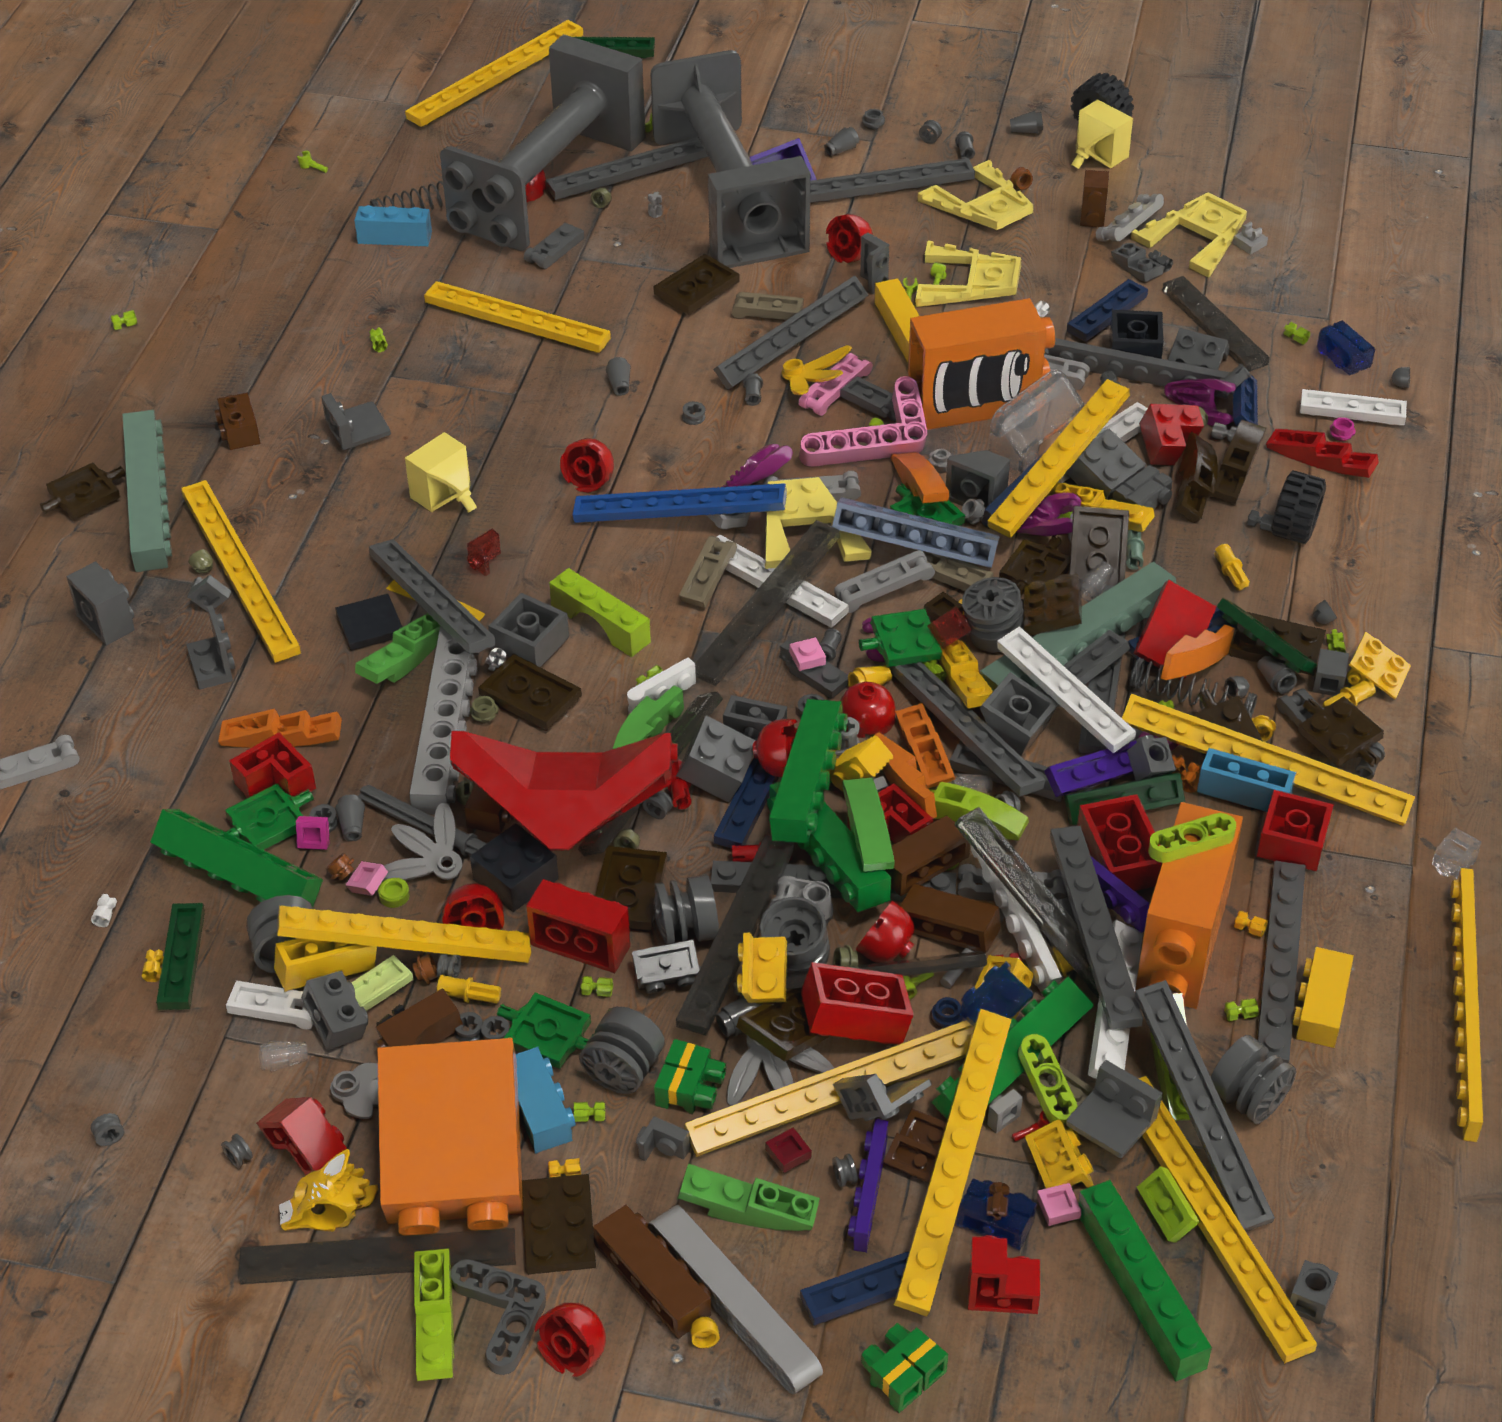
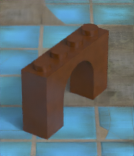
M442 988L376 1026L380 1037L376 1044L379 1048L438 1043L455 1033V1028L463 1025L459 1010Z

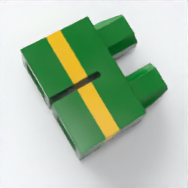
M674 1039L665 1064H663L654 1086L655 1106L668 1109L670 1104L684 1107V1110L690 1114L694 1113L696 1106L713 1109L717 1097V1088L707 1086L705 1083L710 1081L722 1084L726 1076V1063L712 1059L711 1049Z
M896 1323L885 1335V1342L892 1349L885 1354L877 1345H870L863 1351L861 1363L871 1374L870 1384L875 1388L879 1387L890 1398L889 1404L900 1413L922 1394V1390L926 1391L947 1372L948 1353L917 1327L910 1332L899 1323Z

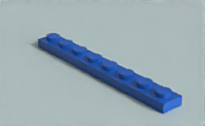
M782 483L576 496L572 516L574 522L579 523L785 510L787 488L786 484Z

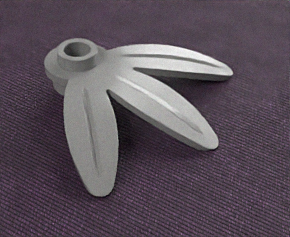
M447 803L439 804L435 812L434 834L436 843L413 827L401 824L392 826L391 831L399 842L423 858L401 859L385 865L384 867L388 873L383 881L389 878L409 880L428 875L432 872L441 879L450 880L460 874L462 860L453 851L455 820ZM445 860H450L453 863L447 868L441 865Z
M748 1035L747 1045L750 1049L744 1053L735 1066L728 1086L727 1102L732 1106L738 1104L748 1092L755 1080L761 1062L764 1064L767 1077L774 1090L793 1084V1078L787 1063L774 1056L769 1050L755 1040H752ZM811 1047L789 1059L817 1073L834 1069L833 1065L823 1055Z

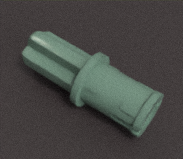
M1128 530L1126 566L1129 569L1137 570L1139 569L1138 561L1140 567L1144 564L1142 553L1145 549V544L1141 540V532Z

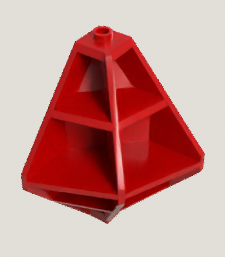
M451 731L450 762L453 769L480 787L550 851H569L593 831L671 785L672 762H677L678 744L672 743L671 733H663L605 752H536L466 731Z

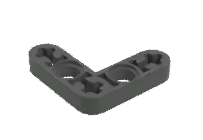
M461 1260L451 1269L453 1289L463 1296L505 1309L488 1344L486 1356L488 1367L492 1372L499 1375L509 1374L518 1366L535 1330V1325L545 1309L547 1302L545 1288L534 1279L474 1260ZM468 1273H472L473 1278H467L465 1282L461 1281V1277H466ZM501 1281L508 1285L506 1291L500 1294L492 1293L489 1290V1287L494 1282ZM531 1293L536 1294V1298H532L530 1302H525L524 1297H530ZM519 1320L526 1324V1328L520 1333H511L507 1330V1326L512 1321ZM506 1341L509 1343V1357H504L502 1361H497L496 1355L501 1356L506 1348Z

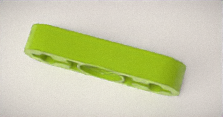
M1216 813L1156 831L1150 837L1148 853L1155 861L1167 863L1229 844L1235 836L1236 821L1228 814ZM1196 834L1201 840L1191 842L1186 840L1184 835Z
M1028 1035L1023 1039L1019 1047V1059L1046 1118L1051 1123L1055 1120H1061L1066 1125L1067 1118L1078 1107L1077 1102L1049 1042L1041 1035ZM1030 1046H1032L1034 1050H1041L1038 1058L1034 1052L1028 1053V1049ZM1039 1060L1041 1065L1035 1068ZM1042 1073L1053 1075L1056 1079V1085L1053 1087L1044 1086L1039 1080V1075ZM1060 1091V1093H1059V1095H1058V1097H1057V1099H1056L1055 1094H1057V1093ZM1057 1101L1061 1107L1068 1108L1065 1115H1063L1062 1111H1055Z

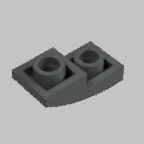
M1134 243L1122 244L1121 247L1111 251L1112 257L1122 268L1143 282L1163 274V265L1146 258V249L1136 246Z

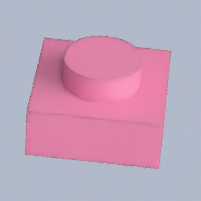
M816 637L789 644V652L799 671L826 665V655Z
M361 861L346 883V887L352 893L373 896L388 871L382 864Z
M1070 1183L1038 1190L1037 1200L1048 1226L1081 1217V1208Z

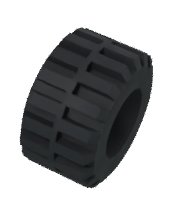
M1098 73L1092 76L1073 92L1071 110L1074 111V119L1079 120V110L1097 99L1132 117L1133 113L1131 111L1134 109V105L1131 103L1133 98L1128 93V87L1123 85L1124 82L1121 79L1117 80L1116 76H1109L1108 73Z
M1295 470L1291 471L1285 480L1272 522V533L1274 536L1302 544L1308 542L1314 531L1326 491L1325 479Z

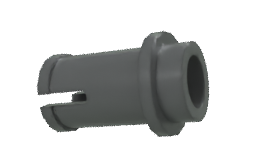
M962 131L957 135L955 143L959 147L963 159H972L975 156L973 136L966 131Z
M1239 364L1225 378L1221 377L1219 380L1234 383L1237 388L1251 374L1246 368H1243L1242 364ZM1221 391L1225 396H1228L1229 394L1233 395L1235 393L1234 391L1230 393Z
M750 373L743 380V386L746 389L745 401L748 405L755 406L761 402L763 379L756 373Z
M833 628L826 630L822 641L819 643L826 655L827 662L834 660L836 649L842 640V634Z
M1376 742L1371 746L1370 750L1379 756L1380 761H1382L1385 757L1384 747ZM1361 758L1356 767V774L1366 779H1372L1378 764H1374V767H1371Z

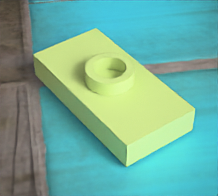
M392 955L351 983L354 986L355 998L359 1006L364 1007L368 1011L414 979L413 973L398 958Z

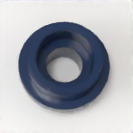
M942 998L932 1008V1019L941 1027L946 1028L963 1020L964 1010L954 998Z

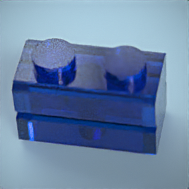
M1343 320L1334 323L1333 326L1324 327L1319 332L1317 343L1319 352L1330 358L1337 368H1341L1349 376L1358 373L1359 370L1363 371L1370 368L1373 364L1375 347Z
M972 1179L958 1209L957 1225L983 1236L992 1235L997 1238H1007L1008 1246L1021 1250L1027 1234L1034 1223L1037 1203L1032 1202L1023 1193H1009V1195L1004 1196L1008 1198L1007 1216L1002 1217L1001 1220H995L994 1216H987L986 1214L988 1197L993 1196L989 1193V1188L994 1182L989 1180L981 1182Z

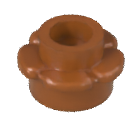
M1019 167L1011 175L1010 181L1013 183L1014 189L1025 190L1031 186L1033 177L1028 169Z
M345 853L339 855L326 868L331 874L330 878L335 879L338 877L341 881L354 870L351 865L354 859L353 857L349 859Z
M431 954L425 956L417 955V962L413 963L415 975L419 981L424 979L427 984H430V980L438 978L435 961Z

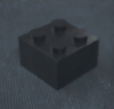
M1112 310L1109 331L1110 349L1162 359L1164 345L1162 312Z
M516 823L470 856L473 880L497 893L502 904L513 913L530 901L543 879L551 882L559 879L557 855Z

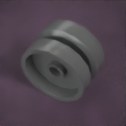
M284 895L270 898L253 908L247 917L246 928L252 943L251 949L254 960L258 967L266 972L276 973L274 969L276 943L296 939L277 936L279 906L313 909L310 902L302 897Z

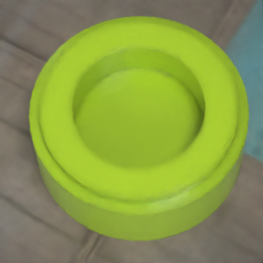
M401 878L386 879L378 887L379 900L386 907L397 908L403 906L409 900L408 884Z

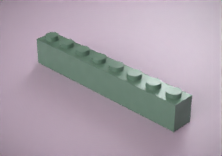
M154 410L124 413L123 430L130 549L135 572L168 568V557L172 556L170 540H166L171 538L169 522H165L170 520L168 505H164V503H168L167 489L163 487L167 485L165 470H161L166 468L164 453H160L165 451L163 437L159 436L163 435L161 419L156 420Z
M1153 561L1083 605L1082 624L1040 633L1032 638L1064 666L1108 630L1119 635L1128 631L1143 619L1148 618L1164 583L1167 580L1176 583V577ZM1006 655L980 670V674L993 691L1010 672L1032 687L1038 686Z

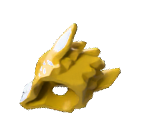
M346 1149L334 1156L321 1169L313 1171L300 1179L296 1185L293 1198L279 1205L280 1226L285 1231L310 1228L334 1232L336 1228L349 1226L351 1219L356 1216L355 1210L369 1206L373 1202L379 1189L378 1185H369L370 1181L362 1178L365 1173L363 1168L354 1169V1164H348L350 1152L349 1149ZM315 1205L325 1206L322 1214L313 1213L311 1208L315 1207Z

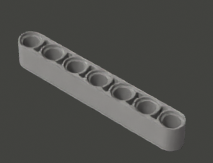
M675 1205L648 1223L649 1230L655 1237L659 1235L664 1239L672 1256L676 1260L681 1259L689 1268L691 1277L697 1283L702 1282L708 1288L712 1296L711 1306L790 1394H796L823 1374L822 1366L815 1354L679 1205Z

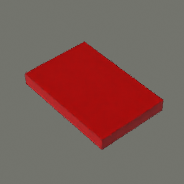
M1167 580L1162 587L1133 654L1142 659L1144 658L1147 662L1152 661V664L1158 668L1162 664L1164 666L1167 652L1185 635L1197 638L1204 630H1207L1217 606L1171 580Z

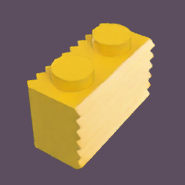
M874 735L870 739L868 738L846 749L836 759L835 769L829 772L831 781L837 788L844 791L843 780L874 778L893 759V755L879 737Z

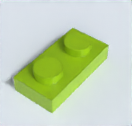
M1160 1166L1137 1186L1138 1191L1168 1241L1177 1243L1200 1223L1168 1168Z

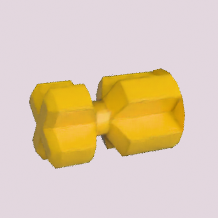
M1239 911L1235 918L1234 927L1243 930L1247 926L1249 927L1250 934L1262 937L1268 920L1257 916L1250 920L1247 912Z
M149 949L145 957L147 961L143 966L142 978L148 982H157L161 976L162 968L160 965L163 964V951L160 949L156 951Z
M580 1158L566 1159L562 1166H560L558 1160L548 1162L549 1177H560L561 1174L566 1176L581 1175Z

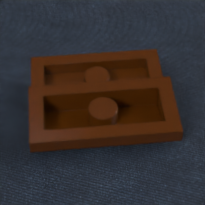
M911 1108L900 1134L896 1133L883 1164L929 1183L947 1122Z

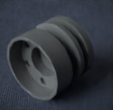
M999 577L982 579L966 589L962 597V608L967 621L970 640L975 647L982 651L991 653L1001 652L997 648V641L1019 626L1024 630V610L1020 590L1015 583Z
M707 874L688 877L686 880V892L683 893L680 892L675 880L670 881V895H667L663 882L655 883L654 914L658 931L661 933L665 945L675 943L674 932L678 933L680 942L687 941L688 930L693 929L698 942L719 938L716 903L712 885Z
M796 896L782 898L771 904L763 914L760 923L761 936L785 937L787 940L786 978L794 980L805 979L811 962L822 964L828 962L830 944L825 915L817 904L806 898Z
M616 1006L608 1009L595 1029V1033L592 1034L579 1054L580 1064L585 1073L602 1087L616 1093H634L648 1074L649 1067L653 1065L665 1046L664 1036L660 1028L642 1013L628 1007Z
M1245 1035L1238 1039L1222 1056L1211 1075V1079L1221 1100L1227 1104L1237 1101V1111L1240 1114H1247V1118L1254 1124H1260L1283 1102L1293 1085L1297 1071L1290 1063H1283V1059L1279 1055H1272L1268 1058V1048L1251 1035Z

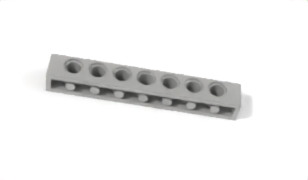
M440 626L410 789L411 806L435 815L439 804L447 803L450 806V803H455L456 787L453 785V782L459 780V772L453 769L450 762L451 731L467 730L464 717H469L470 700H468V696L473 695L474 687L471 675L476 676L477 660L474 657L480 654V652L469 654L442 626Z

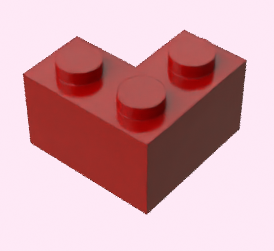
M1150 404L1139 422L1151 465H1175L1186 448L1188 435L1193 432L1199 436L1204 428L1198 405Z
M280 732L229 760L234 784L247 798L275 784H278L285 793L293 797L307 789L311 792L316 789L312 765Z
M893 783L878 792L889 837L895 844L905 839L908 835H912L933 823V818L896 784ZM847 815V828L851 831L849 816Z
M311 1097L286 1098L256 1123L274 1149H287L305 1175L321 1169L334 1156L347 1149L343 1143L345 1139L341 1131L334 1125H330L324 1116L326 1111L322 1104Z
M992 1235L972 1236L968 1277V1310L1038 1314L1040 1302V1259H1030L1025 1256L1007 1257V1238H997Z

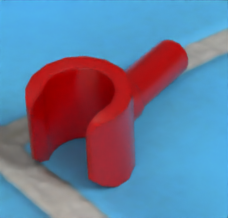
M1044 1111L1040 1113L1037 1123L1013 1133V1140L1015 1142L1021 1140L1026 1135L1050 1124L1051 1122H1048L1049 1120L1046 1118Z

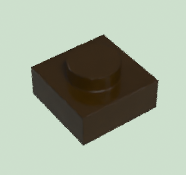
M945 592L940 593L924 605L927 615L942 626H946L963 614L962 604Z

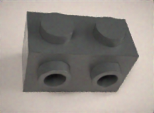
M342 970L307 980L301 998L326 1049L362 1039L368 1025V1015L364 1007L359 1006L355 998L354 986L350 981L346 980Z

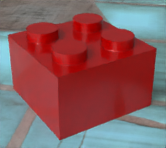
M1274 790L1261 832L1257 857L1272 861L1306 865L1305 869L1317 872L1334 804Z

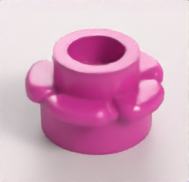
M1337 418L1330 426V434L1339 441L1351 439L1356 433L1353 421L1348 418Z

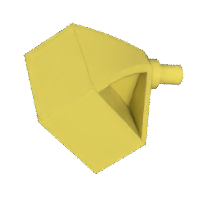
M1098 99L1079 110L1077 151L1075 152L1077 155L1071 165L1080 169L1084 160H1088L1090 157L1112 168L1129 157L1133 118Z
M444 432L405 457L411 499L430 512L435 511L455 498L458 502H462L468 513L477 508L470 497L472 493L469 490L471 485L467 450L464 444Z

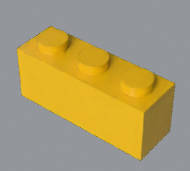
M296 938L276 943L274 969L285 992L304 987L307 980L341 970L344 976L371 970L375 967L377 947Z
M1316 947L1313 959H1306L1303 976L1309 977L1308 983L1301 982L1298 1001H1303L1304 1003L1303 1007L1296 1006L1292 1024L1299 1026L1296 1039L1335 1048L1354 955Z

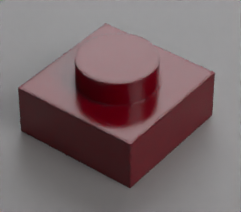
M794 1127L765 1142V1150L783 1173L812 1158V1150Z

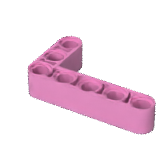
M909 376L900 377L895 382L892 402L897 423L807 434L801 440L800 461L806 466L813 467L890 458L891 454L920 453L923 451L927 437V427L917 382ZM902 391H906V392H908L909 394H903V393H901V392H902ZM905 414H912L914 417H908ZM915 436L918 440L911 439L910 437ZM885 439H890V440H892L893 442H892V443H888V442H885L884 440H885ZM864 442V443H866V444H868V445L862 446V445H860V444H858V443ZM834 445H838V446H841L842 448H841V449H836V448H834L833 446H834ZM808 448H813V449H815L816 451H815V452H810V451H808L807 449H808Z

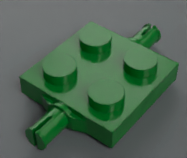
M904 484L897 486L896 493L903 499L891 505L890 509L957 526L965 523V514L949 500L922 503L920 497L913 496V493Z
M925 609L872 616L870 622L874 638L859 639L860 651L877 649L883 656L887 667L939 660L943 652L938 639L952 638L953 630L951 626L935 628L931 624Z
M275 784L225 809L226 817L233 825V828L225 832L264 850L296 834V820L298 816H304L300 812L299 807L314 801V797L309 789L293 797L285 793L278 784Z
M536 992L520 1010H515L504 1004H501L497 1010V1016L512 1022L511 1028L504 1038H513L515 1051L521 1053L538 1047L543 1059L548 1057L551 1065L558 1069H561L572 1052L576 1049L583 1050L589 1040L584 1038L583 1034L591 1024L590 1014Z

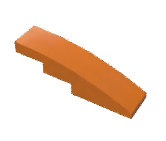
M917 452L891 454V460L902 483L908 489H911L913 496H919L922 503L949 500V490L934 466L924 456Z
M1224 625L1216 633L1204 630L1197 638L1185 635L1167 652L1161 679L1170 680L1187 676L1219 662L1229 653L1235 628Z
M923 703L895 711L910 753L916 757L917 769L925 775L926 788L938 786L940 782L954 781L955 776L939 735L935 732L930 717L928 718Z
M275 709L223 720L218 742L221 746L252 748L278 732L294 747L339 740L342 718L337 711L310 717L306 710L279 716Z
M880 732L875 734L893 755V759L883 767V772L890 784H896L933 819L936 818L934 793L926 788L925 775L917 770L916 757Z

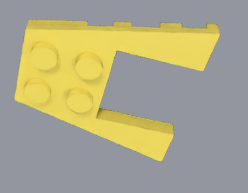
M987 160L973 168L975 170V178L994 190L967 203L937 185L918 192V202L995 230L1002 229L1033 213V204L1020 190L1016 191L1013 188V183L1010 180L1006 181L1003 178V173L998 168L994 169L992 167L991 160Z
M1207 192L1184 204L1183 209L1179 211L1172 210L1166 213L1165 218L1159 221L1154 219L1146 223L1144 229L1140 231L1134 229L1131 232V239L1151 248L1178 224L1213 241L1189 261L1190 269L1209 278L1233 241L1234 236L1246 220L1247 211Z
M927 241L925 263L971 264L967 285L918 284L915 298L916 307L1017 294L1021 257L994 252L989 256L979 254L978 249L970 248L968 252L957 250L956 245L945 244V247L935 246L933 241Z
M819 477L767 482V484L785 483L787 496L785 510L766 511L765 569L792 566L793 557L783 527L823 523L833 524L837 502ZM833 529L844 562L869 560L871 558L872 551L860 535Z

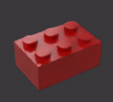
M1138 795L1080 805L1077 826L1082 828L1090 856L1134 891L1155 887L1162 863L1152 859L1148 853L1150 837L1155 831Z
M543 879L526 906L530 944L534 947L614 974L631 947L628 907L619 902L608 901L596 897L589 892H581L566 887L561 883H554Z
M811 962L801 991L810 1033L822 1036L846 1037L852 1040L875 1041L882 1044L900 1045L904 1042L914 1014L903 975Z

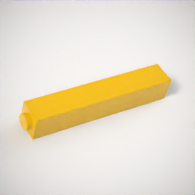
M899 279L875 283L874 303L908 362L910 318L918 317L919 314Z

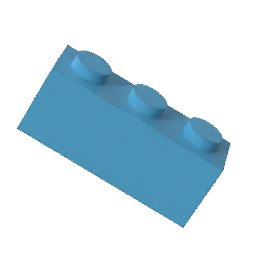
M359 206L354 220L358 244L428 247L432 235L430 209L418 207L397 208L395 206Z
M1209 748L1201 767L1197 792L1268 812L1274 790L1292 794L1296 772Z
M538 1047L516 1054L519 1117L535 1154L573 1141L571 1127L576 1126L574 1115L570 1107L564 1108L562 1101H565L560 1083H554L551 1078L554 1076L549 1058L543 1059Z

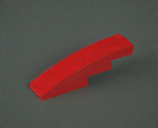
M1275 429L1266 442L1267 448L1290 459L1345 475L1370 478L1379 463L1378 454L1352 452L1351 443L1326 441L1325 432Z

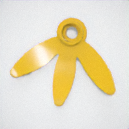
M849 345L843 346L805 365L800 359L787 360L783 364L782 376L790 380L791 392L795 395L806 394L809 391L807 381L824 382L841 376L843 374L841 370L822 369L840 361L851 351L852 347Z

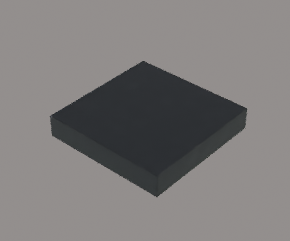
M389 594L335 607L337 618L351 651L393 640V632L403 627Z

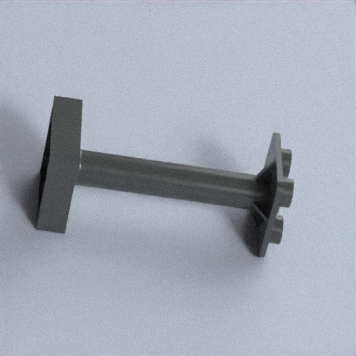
M564 34L549 47L553 111L498 162L452 146H447L440 152L446 217L451 227L458 232L469 233L492 241L501 247H509L518 251H524L528 248L530 236L525 186L578 135L629 151H633L646 138L642 59Z
M727 50L662 62L653 66L650 78L654 140L657 144L667 145L698 137L716 170V173L708 174L710 256L725 266L734 268L810 252V171L803 158L798 156L753 165L735 132L742 123L741 58L739 54L734 50Z

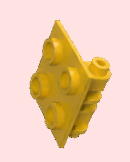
M1365 632L1350 661L1349 666H1351V669L1347 672V679L1352 685L1368 679L1395 700L1411 665L1401 656L1396 655L1384 646L1380 640Z

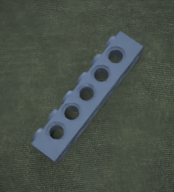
M843 497L837 503L832 529L992 568L1000 538L998 535Z

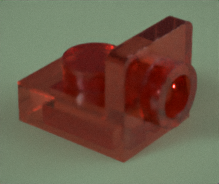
M490 529L467 543V561L470 567L478 570L484 576L490 574L489 560L501 554L499 533L494 529Z
M957 606L927 625L942 649L972 631L966 616L959 611Z

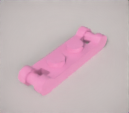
M852 353L847 354L830 369L841 370L843 374L829 381L815 382L806 394L801 395L799 406L805 409L811 408L814 413L823 416L828 407L840 397V389L855 377L861 378L870 374L873 367L872 362L867 360L861 361L857 355Z

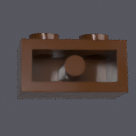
M248 392L217 398L219 409L214 410L217 424L220 425L222 441L227 440L229 449L234 450L261 444Z

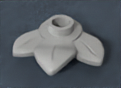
M363 1063L358 1065L353 1071L340 1072L331 1083L330 1090L333 1098L343 1102L345 1111L353 1117L369 1119L373 1115V1107H379L378 1063Z

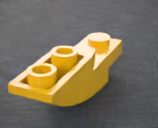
M1057 482L1046 495L1048 497L1058 493H1074L1081 499V506L1129 510L1128 530L1143 532L1155 517L1154 509L1151 507L1107 500L1104 496V490Z
M950 639L945 641L944 644H940L943 653L939 662L947 674L945 679L950 690L962 700L967 709L982 706L993 690L979 673L978 660L963 640Z

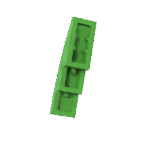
M873 778L843 780L842 784L851 832L854 833L857 852H860L863 872L894 869L895 860L889 832Z

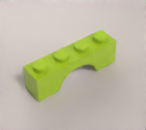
M570 568L549 582L552 607L566 612L567 617L571 619L579 612L590 615L605 630L611 645L630 657H633L651 643L650 619Z

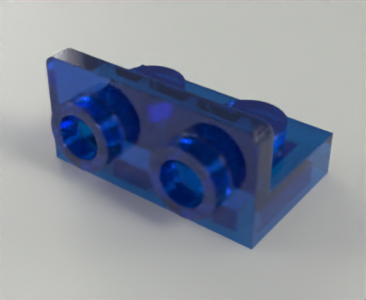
M1007 961L1000 968L997 965L992 967L984 976L983 980L985 982L977 989L975 987L970 988L962 997L961 1001L963 1003L960 1015L973 1027L975 1026L980 1009L1011 1019L1033 998L1034 993L1010 972L1011 965Z

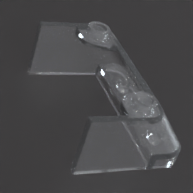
M1057 369L1051 370L1008 401L992 417L989 451L1010 459L1008 486L1039 457V445L1057 431L1062 433L1085 405L1066 374Z

